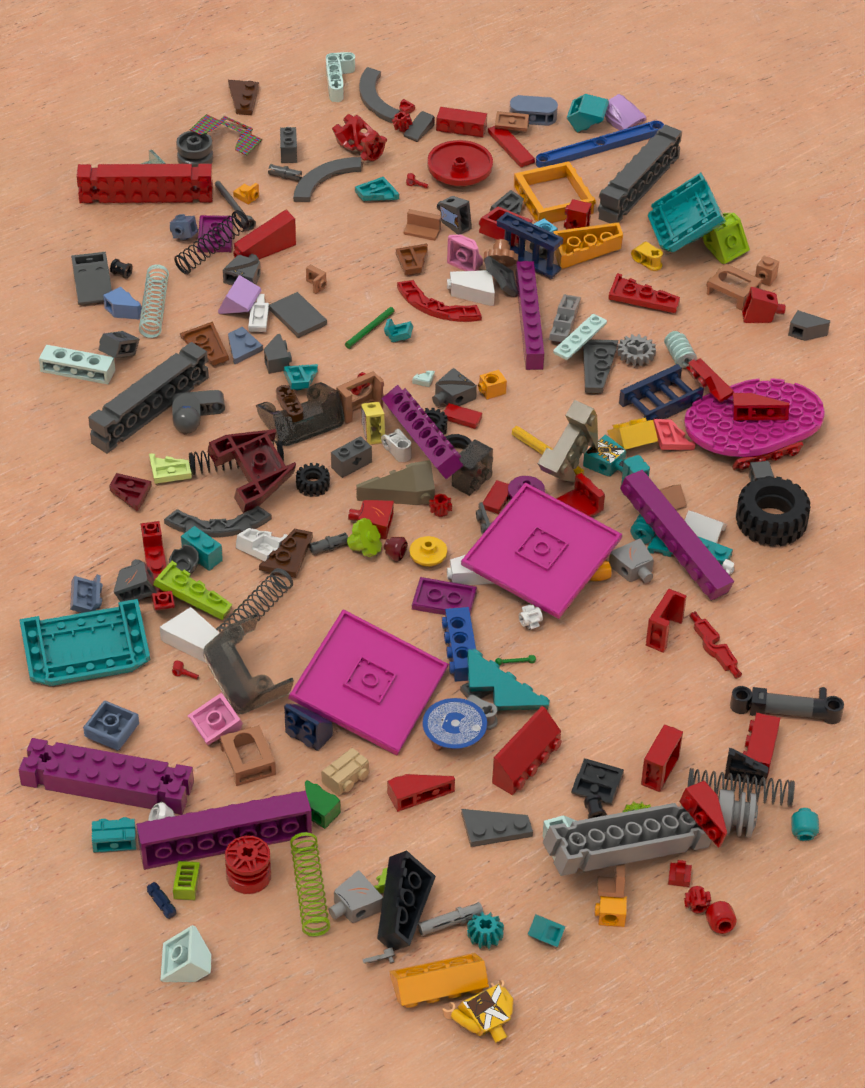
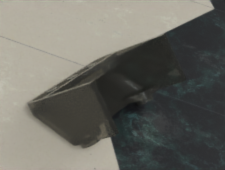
M257 613L228 625L208 642L203 650V657L225 698L237 714L247 713L290 694L294 682L293 678H289L274 685L272 680L266 675H257L252 678L239 655L235 644L240 643L245 634L255 630L258 620Z

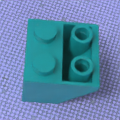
M584 94L572 100L567 120L577 132L587 130L591 125L599 124L604 120L609 101L605 98Z

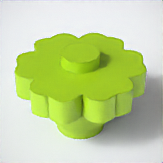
M363 518L353 524L352 534L347 539L348 546L352 551L362 550L363 555L370 558L381 552L382 543L379 540L380 533L377 527L372 525L370 519Z

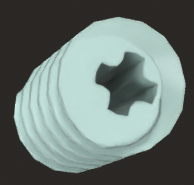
M672 331L665 337L664 343L675 364L684 368L689 366L688 362L693 359L696 361L697 356L689 344L686 335L678 331Z

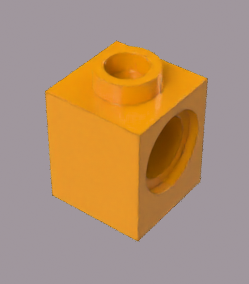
M500 370L479 376L478 390L484 395L486 400L506 394L507 380Z
M600 896V903H595V916H599L598 925L625 927L627 896H624V898Z

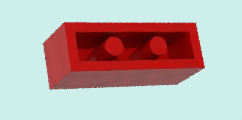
M440 107L436 117V131L483 138L487 128V113Z
M756 712L755 721L750 720L748 732H752L751 736L747 735L745 747L748 750L743 751V754L769 767V774L781 718Z

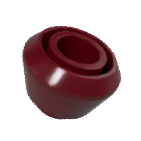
M391 537L387 539L384 544L386 555L394 562L400 561L406 553L408 542L405 537Z

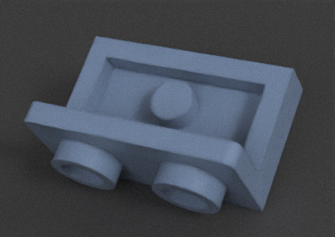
M96 574L93 581L77 576L73 577L71 581L70 610L85 613L96 611V609L101 607L102 598L100 593L103 584L100 583L101 575Z

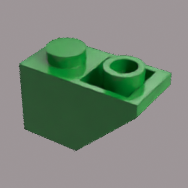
M306 780L305 791L311 808V821L326 829L341 813L340 799L336 795L323 790L318 784H313Z

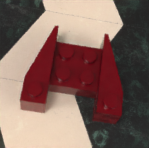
M276 429L228 434L209 442L207 452L215 466L218 467L235 459L249 482L236 488L234 496L243 513L252 510L256 506H260L294 474L296 463L294 462L286 466L272 443L275 440Z

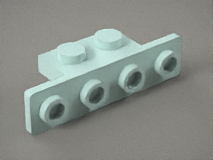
M592 314L553 350V353L568 360L607 324V320Z

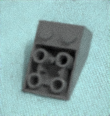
M106 251L72 255L78 305L104 302L103 295L112 291Z

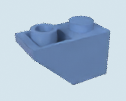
M122 287L103 295L104 307L113 317L138 320L141 318V304L133 299L130 293L126 292Z

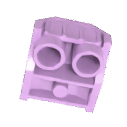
M618 94L608 100L609 104L605 113L606 121L619 131L646 121L644 113L640 112L625 96Z

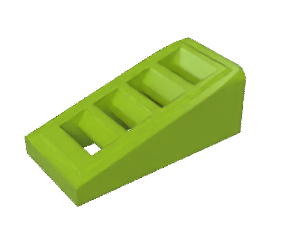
M178 861L173 886L174 899L195 900L200 862ZM182 868H193L194 870H188V869H182ZM180 885H190L191 887H184Z

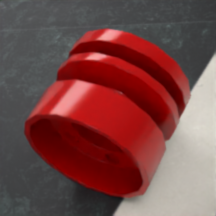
M242 836L228 844L225 850L226 879L229 886L242 894H254L267 887L271 880L270 849L267 843L255 836Z

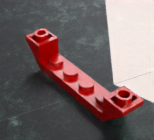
M160 521L140 523L145 561L153 573L154 581L167 567ZM155 586L156 593L151 595L154 610L175 608L172 591L165 592Z

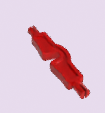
M696 611L692 612L690 618L694 621V630L703 640L704 650L710 656L716 658L725 671L730 670L734 678L741 677L742 672L737 668L738 661L728 645H714L720 640V634L711 626L707 619H701Z

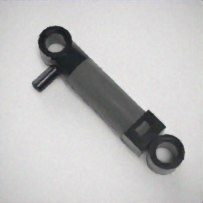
M737 686L732 691L730 708L737 714H745L750 709L751 716H756V712L761 714L771 713L823 719L828 724H837L841 721L844 702L837 696L827 697V689L825 687L819 688V698L767 693V688L753 687L751 691L748 687Z

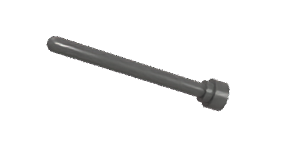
M216 181V188L234 211L240 210L244 213L222 183ZM237 214L241 218L243 226L247 227L245 219ZM246 215L250 222V227L245 230L249 231L256 226V221L252 216Z

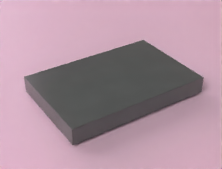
M298 292L269 304V310L298 338L327 325V319Z

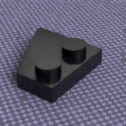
M729 748L724 779H727L728 774L731 773L733 781H735L739 773L741 782H743L745 775H748L749 784H751L753 777L756 776L757 785H759L762 777L765 778L766 782L769 767L733 748Z

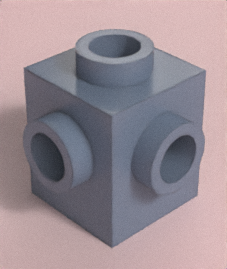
M176 215L170 222V231L173 238H180V240L192 238L198 232L195 216Z

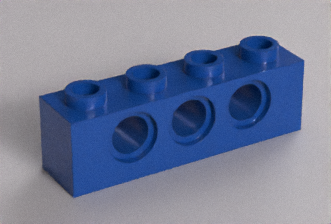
M469 607L445 609V617H442V628L446 629V632H444L445 644H449V647L446 648L447 659L451 658L449 672L454 675L455 682L468 681L467 653L468 649H476Z

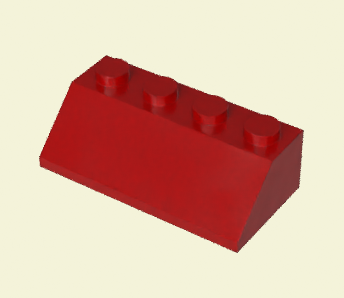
M541 706L494 756L492 784L512 796L517 790H521L524 787L526 780L536 774L538 767L542 763L545 764L553 751H557L562 743V740H560L561 730L545 707Z

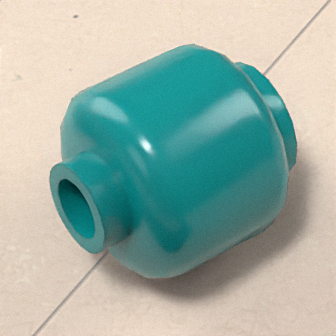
M800 808L791 816L792 834L801 841L814 839L819 833L818 814L811 811L810 808Z

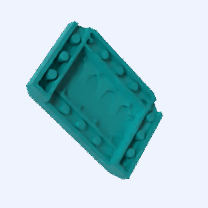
M701 172L652 203L651 207L653 210L648 213V218L659 245L663 250L673 253L726 222L716 198Z
M138 599L118 602L119 607L40 620L39 616L19 619L30 681L55 686L133 672L150 661V653Z

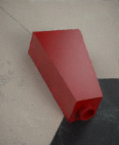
M287 209L235 242L234 257L238 255L249 257L251 254H255L259 259L295 246V218Z

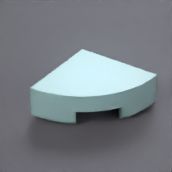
M435 371L416 374L412 379V384L430 387Z

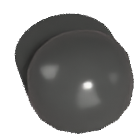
M188 393L177 396L172 405L173 424L181 433H192L200 425V402L194 395Z

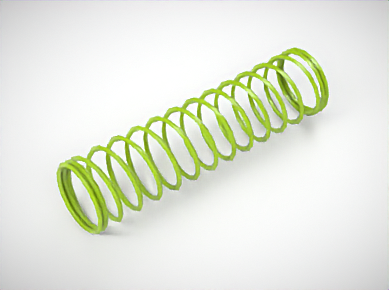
M299 833L291 838L290 846L292 848L291 854L293 855L292 861L294 862L293 868L295 869L294 875L296 876L295 882L297 883L296 889L298 890L297 896L299 897L298 903L300 904L299 910L301 911L300 917L302 918V931L308 936H320L330 929V920L327 918L328 912L326 911L324 884L322 883L320 857L318 856L319 850L317 849L318 841L317 837L312 833ZM301 836H311L315 839V841L304 840L296 845L292 844L296 838ZM303 842H313V843H314L313 845H311V846H309V847H304V848H298V847H296L298 844L303 843ZM310 849H314V850L309 851V852H299V851H308V850H310ZM315 850L317 851V855H316V854H308V853L314 852ZM296 853L304 854L300 857L295 856ZM314 855L313 858L301 859L304 856ZM297 860L305 861V862H302V863H300V864H297V863H296ZM308 862H315V864L309 866L302 865ZM299 866H300V867H310V868H305V869H303V870H301V871L297 870V868H298ZM309 869H317L316 871H313V872H307V873L303 872V871L309 870ZM317 871H320V875L313 874V873H316ZM300 873H301V874H310V875H306V876H304V877H302V878L298 877V875H299ZM309 876H318L314 879H304ZM318 878H321V882L313 881ZM301 880H303V881H311V882H307V883H305V884H303V885L299 884V882H300ZM310 883H319L314 886H305ZM319 885H322V889L314 888ZM302 887H304V888H312V889H308V890H306V891H304V892L300 891V889H301ZM311 890H320L315 893H306ZM321 891L323 892V896L314 895L320 893ZM303 894L313 895L305 899L301 898ZM312 897H321L316 900H307ZM322 898L324 899V903L315 902L321 900ZM304 901L314 902L306 906L302 905ZM314 904H322V905L317 906V907H308V906L314 905ZM323 905L325 906V910L316 909L322 907ZM305 908H308V909H316V910H311V911H309V912H307V913L303 912V910H304ZM315 911H323V912L318 913V914H309V913L315 912ZM326 913V917L317 916ZM306 915L317 916L308 920L304 919ZM322 921L327 923L321 928H309L306 926L308 923H319ZM305 927L310 930H320L327 927L325 930L316 933L307 932L304 929Z

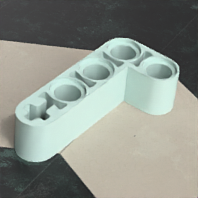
M351 52L329 53L326 55V76L329 99L332 102H341L344 98L342 74L355 71V54Z

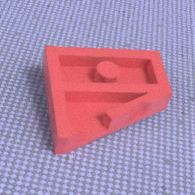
M671 419L653 420L661 450L695 449V442H689L685 438L686 433L679 429Z

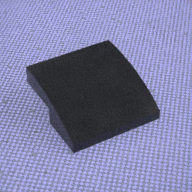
M584 758L571 793L585 798L599 795L603 803L612 805L620 786L624 769Z

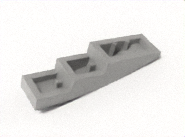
M563 295L558 306L549 340L562 342L570 335L581 297Z

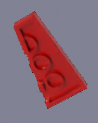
M619 273L616 274L608 297L609 300L676 313L680 303V297L663 290H653L652 286L647 284L644 286L640 285L632 278L627 280L622 278V274Z

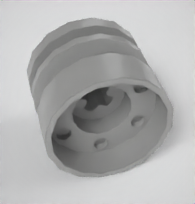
M719 790L718 799L727 835H729L731 827L736 826L737 836H741L742 827H745V837L751 838L752 832L756 827L758 814L756 793H750L749 802H745V792L741 793L739 801H735L734 791Z

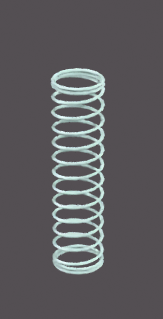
M162 265L150 266L146 274L139 332L148 338L159 336L162 330L169 271ZM159 268L163 269L167 273V276L162 272H152L150 274L149 272L153 269ZM153 273H161L165 275L166 278L164 279L160 276L150 277V275ZM154 277H159V278H162L163 280H155V279H153V278H154ZM152 282L162 283L163 285H155ZM152 286H158L162 289H154ZM150 291H159L161 294H154ZM151 295H157V296H160L161 298H153V297H150V296H151ZM149 300H158V301H160V302H159V303H153V302H151V301H149ZM150 304H155V305H158V306H160V307H151V306H149V305H150ZM148 309H156L158 312H152ZM149 313H154V314H157L158 316H150V315H148V314H149ZM147 318H155L157 321L148 320ZM146 322H152V323H155V324H157V325H155V326L149 325V324H147ZM143 324H146L150 327L159 326V328L157 330H149L145 328ZM141 326L148 331H158L159 329L160 331L157 334L150 335L145 333Z

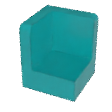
M535 914L528 935L558 947L566 926Z

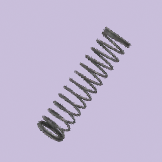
M274 569L270 576H267L261 585L257 586L256 590H253L252 594L216 630L218 631L219 629L220 633L221 629L225 630L233 638V645L236 646L237 640H241L242 636L247 634L246 631H250L251 626H255L256 621H260V616H264L265 612L270 610L269 607H273L274 602H278L279 598L283 597V593H287L288 589H291L293 586L291 576L283 569ZM275 572L286 576L290 581V586L287 587L282 579L276 577ZM267 582H271L273 587L281 592L282 595L278 596L271 587L267 586ZM262 586L267 587L268 591L277 597V600L274 601L268 593L263 591ZM258 591H261L273 604L270 606L264 598L258 595ZM253 596H257L264 605L268 606V609L264 610V608L257 601L254 600ZM248 601H253L258 609L263 611V615H260L254 607L249 605ZM244 605L249 606L250 610L259 616V619L255 620L253 615L245 610ZM239 610H243L254 621V624H250L244 616L240 615ZM235 615L240 616L250 628L246 629L241 622L235 619ZM230 620H234L240 628L245 630V633L241 634L240 631L231 624ZM225 624L230 625L240 635V639H236L234 633L226 628Z
M690 768L687 787L694 785L697 773L698 783L700 782L699 769H696L694 774V768ZM705 770L701 782L704 781L706 773V783L708 784V772ZM713 771L710 777L709 786L711 787V782L714 775V792L717 794L721 776L722 789H724V773H720L716 788V772ZM738 773L736 776L734 787L732 774H728L725 790H727L728 781L730 778L731 790L735 792L737 779L739 777V799L741 793L743 792L745 781L747 778V801L749 802L750 793L752 791V786L755 779L756 801L758 802L760 788L763 781V803L765 804L767 800L770 782L772 781L773 805L775 802L777 787L780 781V806H782L787 783V805L788 807H792L795 790L794 780H787L785 782L782 793L781 779H778L774 791L773 778L769 779L766 789L765 778L762 777L757 792L756 776L753 777L749 790L748 775H745L741 788L740 774Z

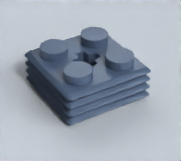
M103 701L84 725V736L115 750H120L139 725V715L108 701Z

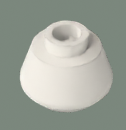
M160 802L151 809L148 821L163 819L169 816L173 817L175 815L171 808L165 803Z

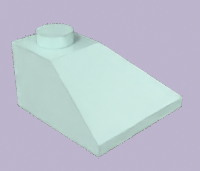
M194 925L163 943L160 981L196 982L211 973V953Z

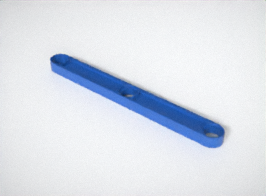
M657 120L540 153L536 156V166L541 168L570 162L652 138L659 130L655 129V127L661 129L664 123Z

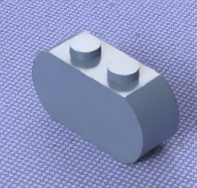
M518 95L510 100L509 112L529 114L530 125L549 126L557 120L558 103L551 97Z

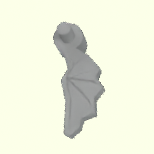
M393 948L383 950L384 954L362 959L363 963H372L385 958H389V962L393 963V956H395Z

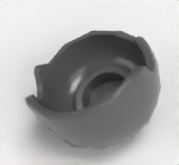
M183 545L182 548L173 550L169 563L174 561L178 569L181 571L185 569L191 574L199 564L198 551L190 545Z

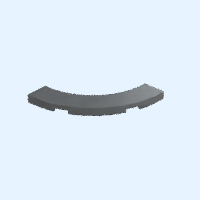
M367 67L360 78V97L364 105L370 111L375 112L376 116L392 123V119H395L394 116L400 110L389 106L378 96L375 86L381 77V71Z
M361 157L333 160L309 171L296 186L293 197L294 202H310L316 186L331 178V175L361 172Z
M256 506L252 510L238 515L235 519L226 520L225 518L205 521L176 509L164 519V524L183 533L196 526L210 537H229L238 535L248 528L256 529L272 519V515L261 507Z

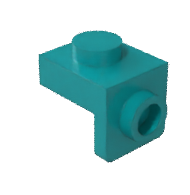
M389 318L384 327V332L391 342L411 338L414 326L411 321L395 325L392 319Z

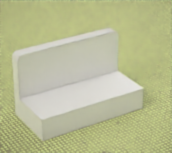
M688 510L685 522L697 536L717 543L721 531H725L727 526L726 523Z

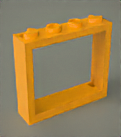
M569 161L514 173V188L524 198L523 202L535 222L544 218L550 223L565 220L567 218L565 208L570 203L543 208L529 185L567 177L581 199L579 201L592 203L591 214H594L596 200L590 194L588 187L584 185L582 178L578 176L575 167H572Z

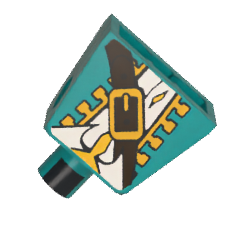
M605 434L598 440L597 449L590 447L584 453L583 466L607 477L613 475L617 470L623 473L626 450Z

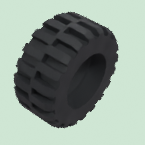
M766 476L763 479L762 477L757 478L755 482L752 480L743 487L739 494L736 511L737 525L740 530L742 529V533L745 536H749V539L754 542L758 541L761 545L769 544L775 547L776 545L785 546L787 543L791 544L796 539L801 538L807 529L811 508L810 499L804 489L801 490L797 483L793 484L789 479L784 480L778 476L776 478H772V476ZM773 508L780 510L784 513L771 514L763 511L762 509Z

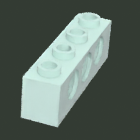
M46 345L39 357L40 372L109 384L115 372L114 357Z

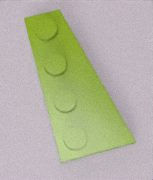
M171 561L155 579L153 585L162 591H172L173 596L221 620L230 612L233 605L215 591H208L205 588V584L200 580L197 582L190 577V573L185 569L183 571L178 569L174 561Z

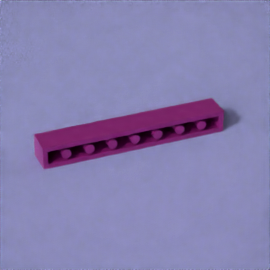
M518 261L516 263V285L525 369L543 370L544 346L534 261Z
M643 469L626 476L620 490L642 515L646 523L651 526L656 535L664 542L668 550L673 553L679 563L686 569L691 578L699 585L703 593L711 601L728 593L734 580Z

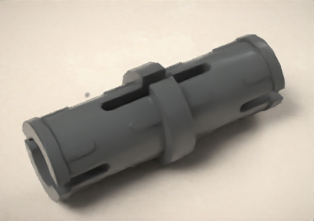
M269 165V169H273L268 170L270 175L300 181L302 178L300 176L302 171L289 169L288 166Z
M344 532L332 537L326 536L325 539L309 543L312 555L327 550L333 551L334 548L348 545V535Z

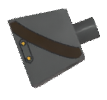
M251 254L249 257L236 256L223 269V283L233 286L240 275L256 285L261 275L259 258L255 254Z
M452 368L436 382L435 395L432 397L433 403L436 406L442 403L446 405L450 403L457 406L466 404L476 399L477 385L455 368Z

